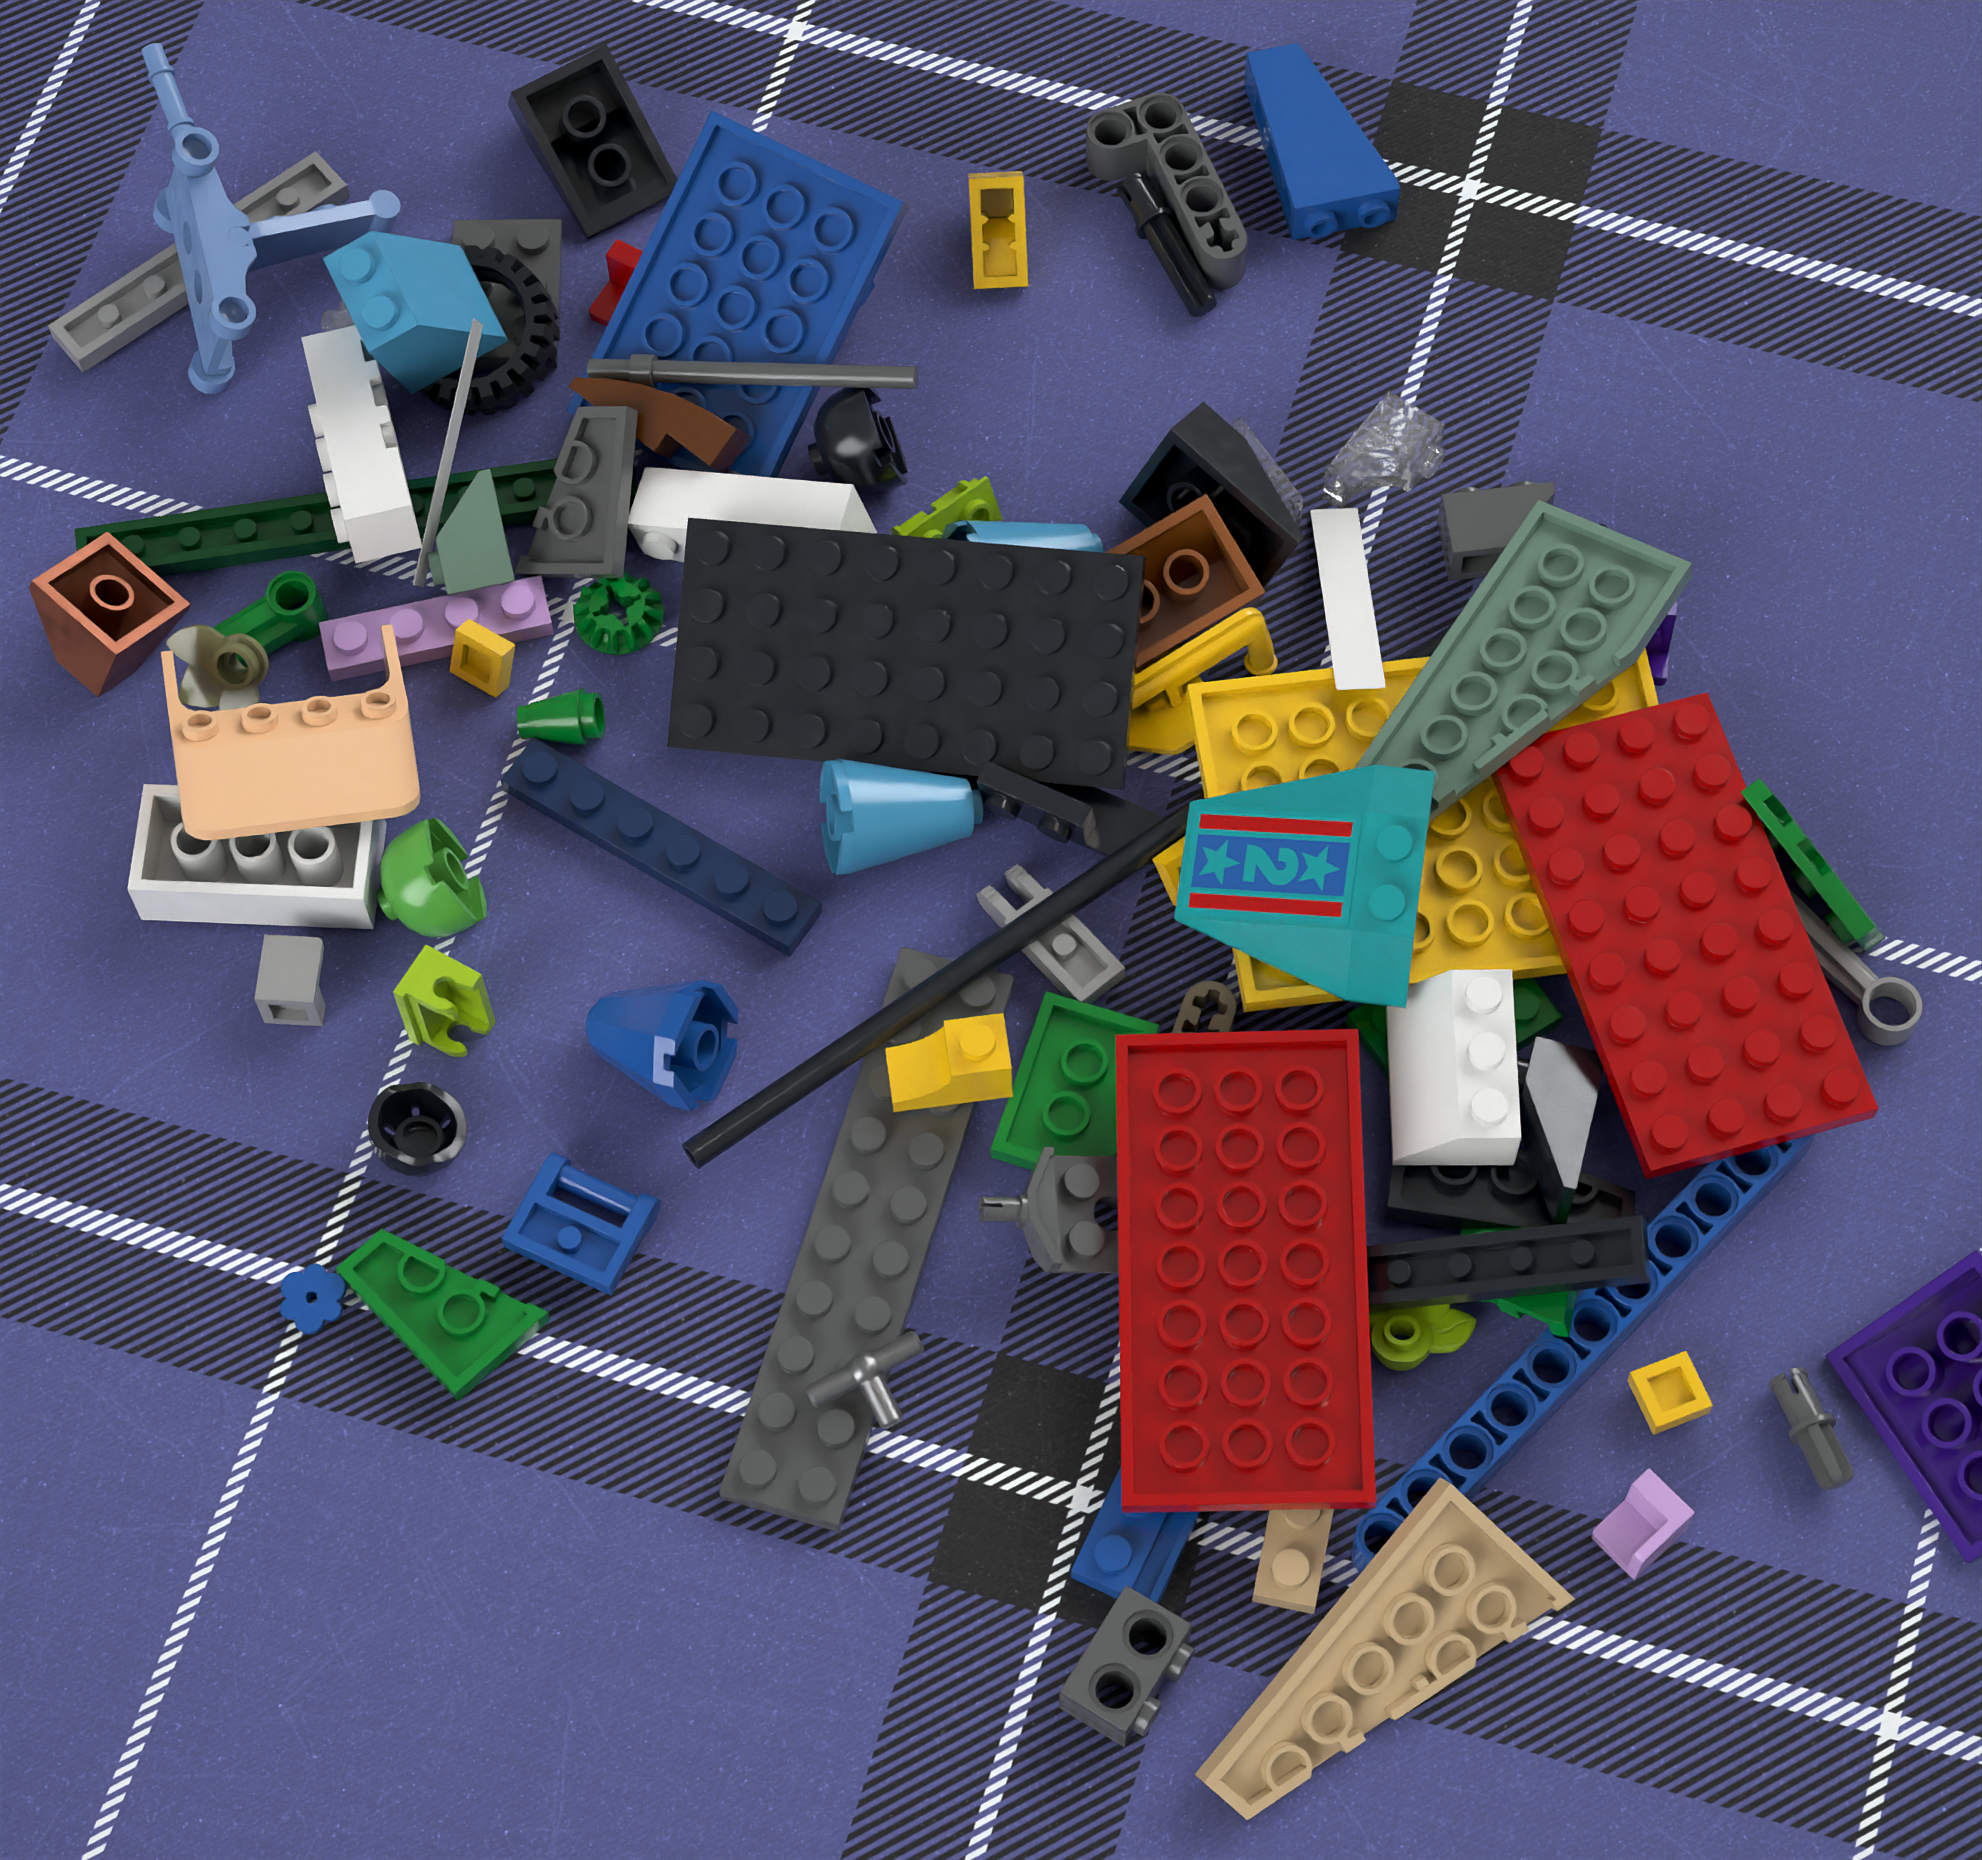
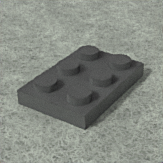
M562 219L454 220L452 244L460 245L464 252L466 245H477L483 251L486 250L487 246L497 248L504 255L509 253L516 257L535 274L552 298L551 301L556 307L559 318L555 322L559 327L564 237ZM483 281L480 284L509 341L477 358L474 369H498L508 362L521 343L525 328L524 310L516 294L502 284ZM553 341V345L558 351L559 341ZM558 352L554 362L546 361V368H558Z

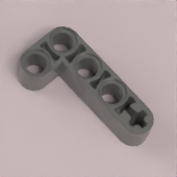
M1155 93L1101 110L1094 114L1088 121L1086 128V164L1092 175L1102 180L1112 181L1138 172L1147 171L1165 207L1171 208L1174 211L1176 219L1173 224L1210 288L1223 290L1230 289L1239 284L1244 277L1246 265V231L1179 99L1170 94Z

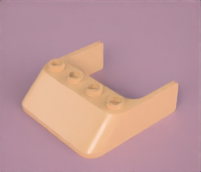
M392 624L381 625L386 675L384 686L361 694L336 697L315 696L303 701L278 704L257 703L245 708L221 711H194L183 706L179 700L173 651L161 652L180 806L186 833L201 840H221L394 818L406 815L420 803V786L413 735Z

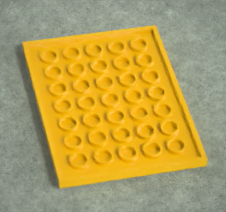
M1646 648L1634 664L1545 733L1658 705ZM1430 657L1382 662L1386 687L1377 689L1337 690L1333 668L1188 684L1186 699L1205 799L1354 769ZM1491 775L1429 823L1409 986L1449 970L1512 969L1513 980L1567 973ZM1232 948L1244 1012L1343 1001L1326 991Z

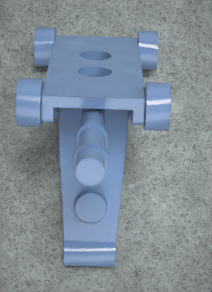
M152 43L145 46L141 53L149 72V82L154 85L168 122V133L173 136L175 141L172 148V161L175 166L168 187L161 190L156 198L153 207V218L162 230L174 234L199 349L194 353L190 362L188 377L191 384L197 390L205 394H218L229 387L235 372V362L232 357V340L242 339L249 334L256 317V307L253 301L246 295V272L339 248L370 231L390 234L401 205L397 196L392 192L378 190L373 192L369 200L341 206L326 204L310 212L290 216H274L264 221L249 223L248 216L235 208L227 198L214 165L219 154V144L216 137L203 128L195 127L193 119L188 116L174 78V68L169 65L163 46L160 43Z

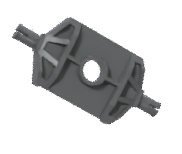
M1044 1147L1033 1165L1022 1194H1018L1017 1197H980L978 1212L982 1211L979 1214L980 1222L1016 1221V1229L1023 1230L1035 1262L1046 1273H1119L1118 1230L1110 1231L1102 1228L1096 1222L1093 1214L1094 1207L1102 1204L1110 1205L1118 1211L1117 1156L1054 1155L1053 1147Z

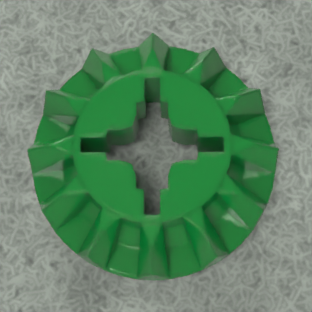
M625 570L623 578H598L589 587L582 586L580 597L577 603L573 604L574 624L580 638L594 650L605 654L624 655L644 648L657 636L664 620V608L660 592H656L646 576L638 579L630 576ZM614 598L615 601H619L622 607H628L626 608L627 626L624 627L621 620H617L614 614H608L610 612V599Z

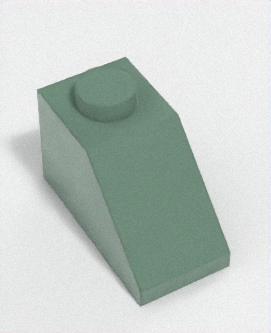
M482 470L477 473L435 538L438 551L427 553L434 586L445 584L448 595L515 581L491 470Z

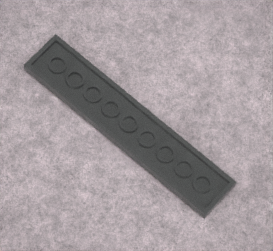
M901 947L881 1009L953 960ZM991 970L864 1057L719 1490L721 1499L840 1532L876 1417L860 1386L820 1408L812 1405L805 1391L806 1386L848 1365L850 1359L861 1352L870 1353L903 1335L978 1102L893 1112L885 1048L912 1043L930 1036L944 1026L943 1021L999 1013H1004L1005 1018L1015 987V976ZM891 1370L882 1374L886 1384L888 1383Z

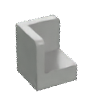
M264 934L254 998L264 1023L323 1026L326 1003L319 988L324 944L321 938Z

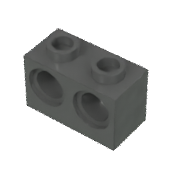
M1126 1585L1060 1690L1059 1708L1125 1748L1134 1732L1144 1736L1152 1726L1163 1704L1155 1697L1167 1678L1178 1682L1195 1653V1649L1188 1645L1192 1624ZM1150 1631L1159 1635L1164 1641L1165 1646L1158 1653L1144 1655L1133 1649L1130 1640L1137 1633ZM1110 1684H1118L1130 1692L1132 1699L1126 1706L1112 1709L1104 1706L1096 1695L1103 1687Z

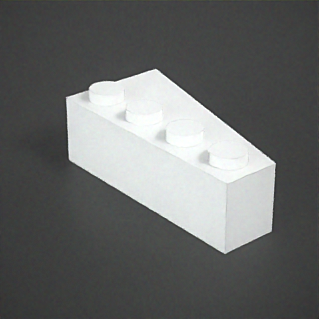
M355 325L301 337L316 399L315 404L308 405V410L315 437L324 436V438L315 439L323 472L332 471L331 473L323 474L325 488L331 508L341 506V508L330 510L338 543L350 541L355 563L423 548L377 360L369 354Z
M645 467L628 517V528L644 554L661 560L669 559L683 563L688 517L877 533L852 484Z

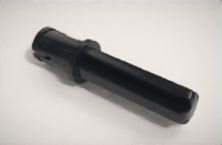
M1138 172L1128 176L1122 181L1123 185L1117 187V193L1133 216L1136 223L1135 232L1140 239L1148 240L1190 315L1201 317L1205 313L1212 311L1217 305L1215 295L1173 224L1176 219L1174 211L1171 208L1165 207L1146 173Z

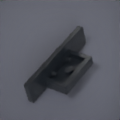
M986 761L979 776L932 772L933 774L967 779L971 790H979L985 807L1003 818L1009 820L1022 819L1037 826L1041 833L1051 839L1062 843H1068L1070 840L1104 856H1109L1162 820L1159 814L1099 788L1035 782Z

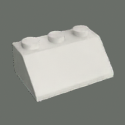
M1512 969L1449 970L1410 985L1408 987L1406 1008L1386 1006L1392 1165H1514L1521 1141Z

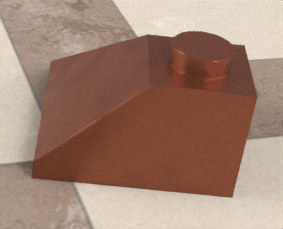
M109 532L101 535L33 579L29 586L56 661L97 697H100L135 673L188 612L191 605Z

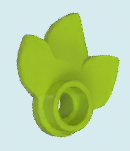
M1451 1304L1369 1312V1326L1372 1329L1371 1347L1374 1354L1386 1367L1397 1371H1407L1417 1367L1428 1357L1429 1353H1452L1464 1346L1474 1332L1476 1319L1466 1312L1451 1309ZM1406 1335L1411 1338L1408 1340H1398L1393 1336Z

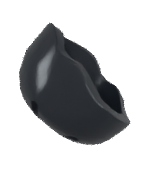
M415 1082L391 1085L376 1097L368 1116V1132L371 1147L381 1162L404 1175L422 1177L449 1166L459 1156L466 1140L467 1123L462 1107L454 1097L434 1084ZM414 1108L419 1109V1116H413L412 1110ZM450 1120L449 1124L444 1129H441L443 1124ZM385 1128L391 1129L395 1135L388 1133Z

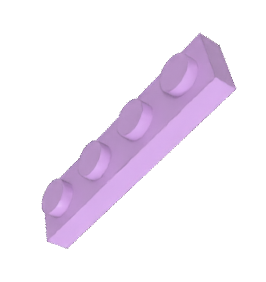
M541 575L319 622L331 681L385 671L381 625L392 624L401 667L452 656L455 630L467 619H471L512 643L553 635L554 631Z

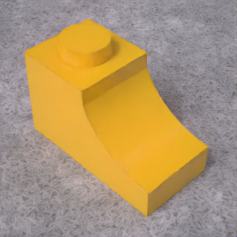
M1022 171L968 174L974 289L1028 287L1024 176Z
M1004 1013L943 1021L944 1026L930 1036L912 1043L885 1048L893 1112L1013 1097L1012 1066Z

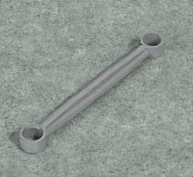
M1789 889L1824 976L1859 1005L1856 1019L1860 1031L1869 1040L1880 1045L1892 1046L1906 1041L1912 1035L1922 1013V1000L1915 987L1909 982L1896 977L1879 979ZM1879 997L1893 998L1906 1007L1910 1019L1907 1023L1899 1026L1883 1024L1872 1015L1869 1008L1870 1001Z

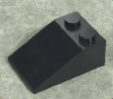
M607 44L511 92L508 107L533 154L587 239L670 197L678 179Z
M1203 401L1169 430L1118 502L1148 528L1207 494L1263 589H1265L1304 539V536L1246 438Z

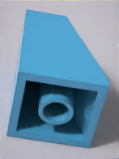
M370 231L323 258L369 354L411 394L418 392L462 367L473 318L483 324L476 359L509 341L460 245Z

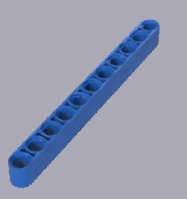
M1816 1134L1710 1162L1647 1226L1651 1282L1635 1284L1643 1291L1644 1297L1635 1300L1628 1299L1618 1292L1616 1286L1585 1289L1575 1300L1569 1337L1554 1335L1548 1327L1376 1503V1508H1371L1362 1517L1356 1527L1351 1551L1353 1565L1359 1574L1375 1557V1554L1367 1548L1365 1540L1374 1535H1383L1390 1538L1414 1509L1407 1498L1411 1494L1416 1492L1427 1493L1436 1481L1442 1478L1451 1483L1471 1501L1802 1160ZM1741 1160L1752 1161L1760 1167L1763 1174L1757 1176L1747 1175L1737 1167L1736 1162ZM1703 1200L1712 1201L1723 1210V1215L1716 1217L1708 1216L1699 1210L1696 1203ZM1661 1241L1673 1242L1683 1250L1684 1255L1677 1258L1667 1257L1658 1250L1656 1243ZM1582 1323L1593 1324L1601 1330L1604 1338L1598 1341L1585 1340L1575 1331V1326ZM1540 1365L1553 1366L1559 1370L1564 1380L1554 1384L1545 1383L1535 1375L1533 1369ZM1499 1407L1512 1408L1519 1413L1523 1422L1516 1426L1502 1425L1493 1417L1492 1411ZM1459 1449L1470 1450L1478 1456L1481 1465L1474 1469L1460 1468L1452 1461L1450 1453Z

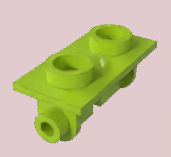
M986 476L980 480L973 478L969 482L962 479L956 484L955 488L931 504L933 512L930 515L920 511L900 526L896 525L891 528V535L942 539L946 525L961 520L1002 521L1003 518L989 478Z

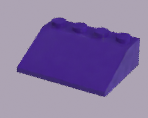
M1976 1249L1825 1355L1967 1563H1972L1982 1557V1251Z

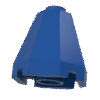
M696 980L612 992L599 998L597 1004L590 1009L586 1018L585 1030L589 1037L588 1043L597 1055L668 1105L692 1111L700 1107L696 1100L709 1102L717 1098L736 1058L737 1039L727 1037L728 1022L738 1025L739 1009L721 984Z

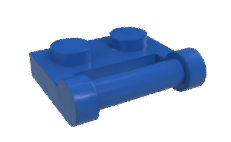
M552 1152L541 1166L502 1236L503 1245L511 1251L612 1296L645 1233L655 1223L661 1208V1200L647 1193H642L638 1197L571 1167L570 1159ZM562 1188L626 1217L622 1228L552 1196Z

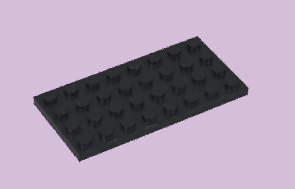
M688 517L667 747L821 762L844 759L908 770L979 776L986 761L1035 782L1124 790L1146 557Z

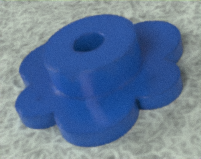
M316 1263L309 1265L305 1269L304 1274L301 1272H291L284 1277L281 1283V1292L286 1299L280 1305V1313L287 1320H294L297 1329L302 1333L308 1335L315 1334L323 1328L325 1320L334 1322L341 1317L342 1306L339 1301L344 1298L347 1292V1284L340 1275L336 1273L327 1274L326 1269ZM317 1295V1300L311 1303L312 1298Z

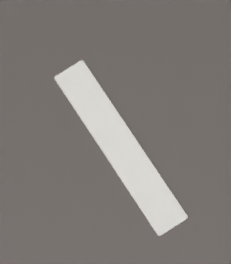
M474 318L422 542L423 548L420 551L413 585L424 588L429 568L427 553L433 551L483 329V324Z
M1358 509L1311 510L1336 689L1385 688Z

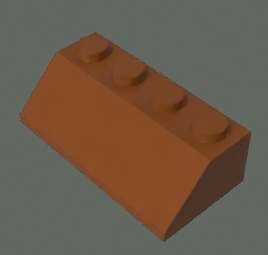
M1207 494L1105 552L1146 557L1135 675L1236 612L1259 605L1266 593Z

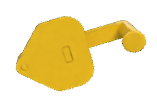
M1248 607L1236 612L1135 675L1128 750L1177 755L1195 745L1186 699L1187 685L1203 683L1199 674L1244 646H1247L1248 653L1244 658V665L1251 674L1264 676L1270 675L1276 670L1278 660L1274 654L1273 643L1265 619L1257 608Z

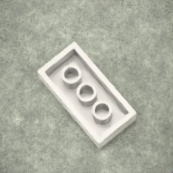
M144 784L127 890L141 920L374 929L377 906L376 892L379 889V868L384 850L387 824L385 819L221 840H201L192 837L184 829L178 785Z

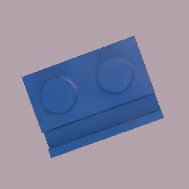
M1120 1467L1071 1569V1578L1117 1599L1127 1585L1159 1604L1202 1511L1123 1513Z

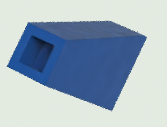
M1294 43L1247 52L1244 86L1291 239L1296 240L1306 237L1323 238L1337 231L1357 227L1374 228L1385 222L1396 220L1400 196L1398 179L1301 45Z

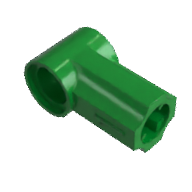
M297 570L286 571L278 574L270 581L264 597L213 627V629L224 636L235 633L246 634L257 640L264 648L266 654L269 655L291 640L304 642L316 638L321 634L319 622L328 621V613L313 579L306 573ZM299 602H306L299 609L288 610L294 604H297ZM237 654L238 661L243 666L248 667L246 661Z

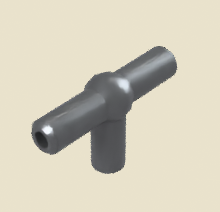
M910 1331L870 1353L861 1352L850 1359L848 1365L806 1386L805 1391L812 1405L820 1408L860 1386L881 1428L887 1429L902 1421L903 1415L882 1374L923 1353L924 1347L916 1332Z

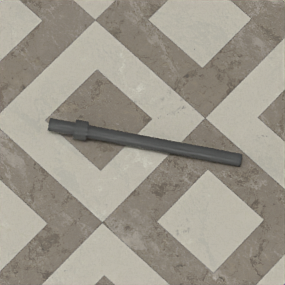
M632 354L630 359L590 358L587 364L588 378H607L642 384L652 388H656L658 383L917 389L919 383V370L917 366L658 360L655 354Z

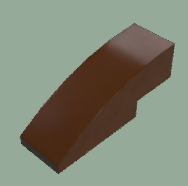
M575 377L569 385L572 390L593 406H628L637 410L636 438L652 451L668 459L672 458L682 444L706 464L724 473L726 468L730 469L752 438L714 413L679 396L649 386L607 378Z

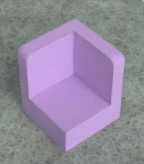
M1648 1468L1631 1484L1625 1500L1594 1528L1592 1539L1635 1580L1686 1532L1695 1512Z

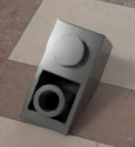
M1520 481L1508 487L1484 490L1475 487H1465L1453 493L1442 494L1437 525L1448 581L1486 577L1536 502L1541 500L1553 505L1556 492L1554 482L1536 484L1531 481Z

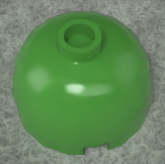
M427 818L419 821L390 842L382 854L379 868L382 888L376 892L378 902L390 920L394 921L399 918L408 929L427 937H447L462 932L487 916V902L479 877L475 875L468 882L467 875L460 862L469 857L452 831L439 819L432 818L428 820Z

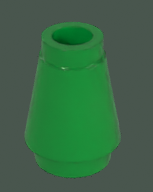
M584 688L532 702L529 705H520L517 709L519 735L523 740L535 737L541 741L589 745L592 739L603 738L605 733V711L602 698L598 692L587 693Z

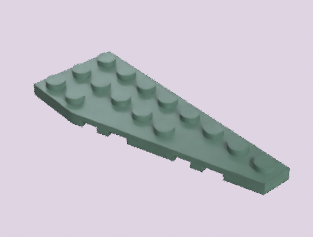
M1538 500L1354 769L1371 765H1384L1435 771L1430 823L1634 664L1692 578V563Z

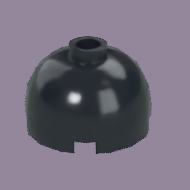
M844 387L829 396L818 410L813 425L816 442L808 445V452L815 470L820 476L829 473L835 483L854 485L858 495L871 496L907 484L908 480L902 475L908 472L907 464L893 423L889 416L884 418L872 406L882 401L875 388Z

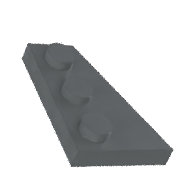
M628 406L577 407L553 470L557 476L546 508L539 506L532 526L537 528L528 555L520 556L514 574L523 577L541 575L542 578H623L638 417L637 410Z

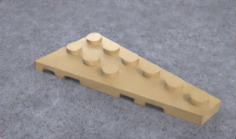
M1439 1478L1194 1775L1246 1820H1249L1310 1779L1312 1769L1340 1750L1347 1754L1366 1741L1364 1734L1389 1717L1394 1721L1476 1667V1659L1503 1640L1509 1643L1513 1642L1529 1631L1527 1624L1551 1608L1556 1611L1560 1610L1575 1600V1598L1451 1483Z

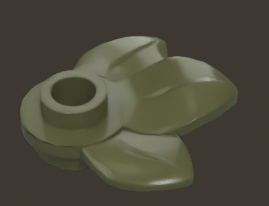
M195 624L178 630L166 641L169 649L177 657L189 664L179 690V700L181 703L197 707L219 706L220 711L245 708L252 704L260 703L258 685L267 676L269 661L264 648L254 638L240 633L224 636L210 626ZM237 654L246 661L248 667L243 666L238 661Z

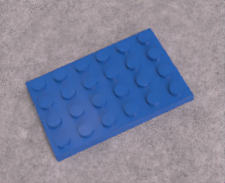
M711 110L592 359H630L632 354H655L658 360L832 364L909 206L891 195ZM587 368L582 378H588ZM658 383L655 389L674 394L725 419L752 437L730 467L731 470L747 476L777 478L821 387ZM575 392L566 412L575 415L577 407L593 405ZM637 438L635 439L636 447L682 470L723 473L706 464L682 444L672 458L668 459L652 451Z

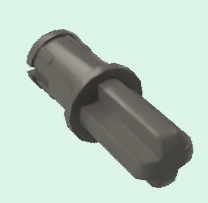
M1804 1367L1789 1369L1792 1377L1791 1383L1797 1394L1792 1392L1782 1372L1769 1382V1387L1774 1392L1791 1427L1788 1433L1790 1441L1799 1444L1820 1488L1823 1490H1835L1844 1486L1853 1479L1854 1471L1833 1430L1836 1424L1834 1416L1825 1413Z

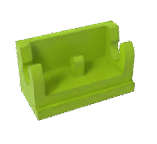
M428 945L424 946L393 991L409 1040L419 1046L424 1041L453 1057H465L468 1054L466 1047L461 1042H456L449 1038V1032L454 1026L465 1025L472 1032L488 1035L496 1024L482 974Z

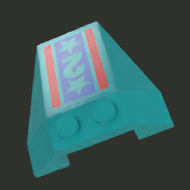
M1371 765L1191 801L1178 886L1175 921L1342 1000L1406 1008L1435 771Z

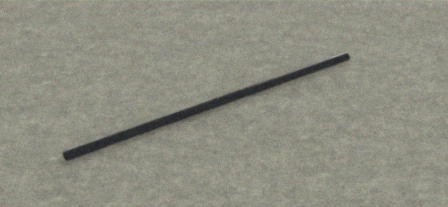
M1453 623L1399 660L1431 657ZM1204 791L685 1141L682 1147L689 1160L696 1168L700 1169L1151 863L1154 857L1185 836L1190 802L1205 799Z

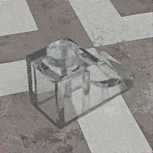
M1388 391L1327 466L1322 498L1341 509L1356 495L1377 487L1395 486L1410 492L1422 476L1427 479L1431 478L1441 465L1446 450L1441 448L1445 424Z

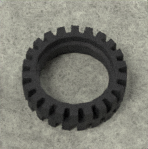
M466 245L465 254L479 282L487 281L502 284L516 294L524 310L525 328L521 343L508 362L486 377L471 379L463 415L474 416L475 410H479L484 415L496 413L497 405L503 406L506 410L517 405L514 397L520 393L525 398L530 396L535 391L531 385L535 378L542 382L549 373L545 363L546 361L554 362L558 352L553 345V341H560V328L555 322L559 318L556 307L551 301L552 298L541 281L516 257L509 253L504 255L499 249L489 246L483 251L477 245ZM444 376L420 391L433 402L452 411L459 379Z

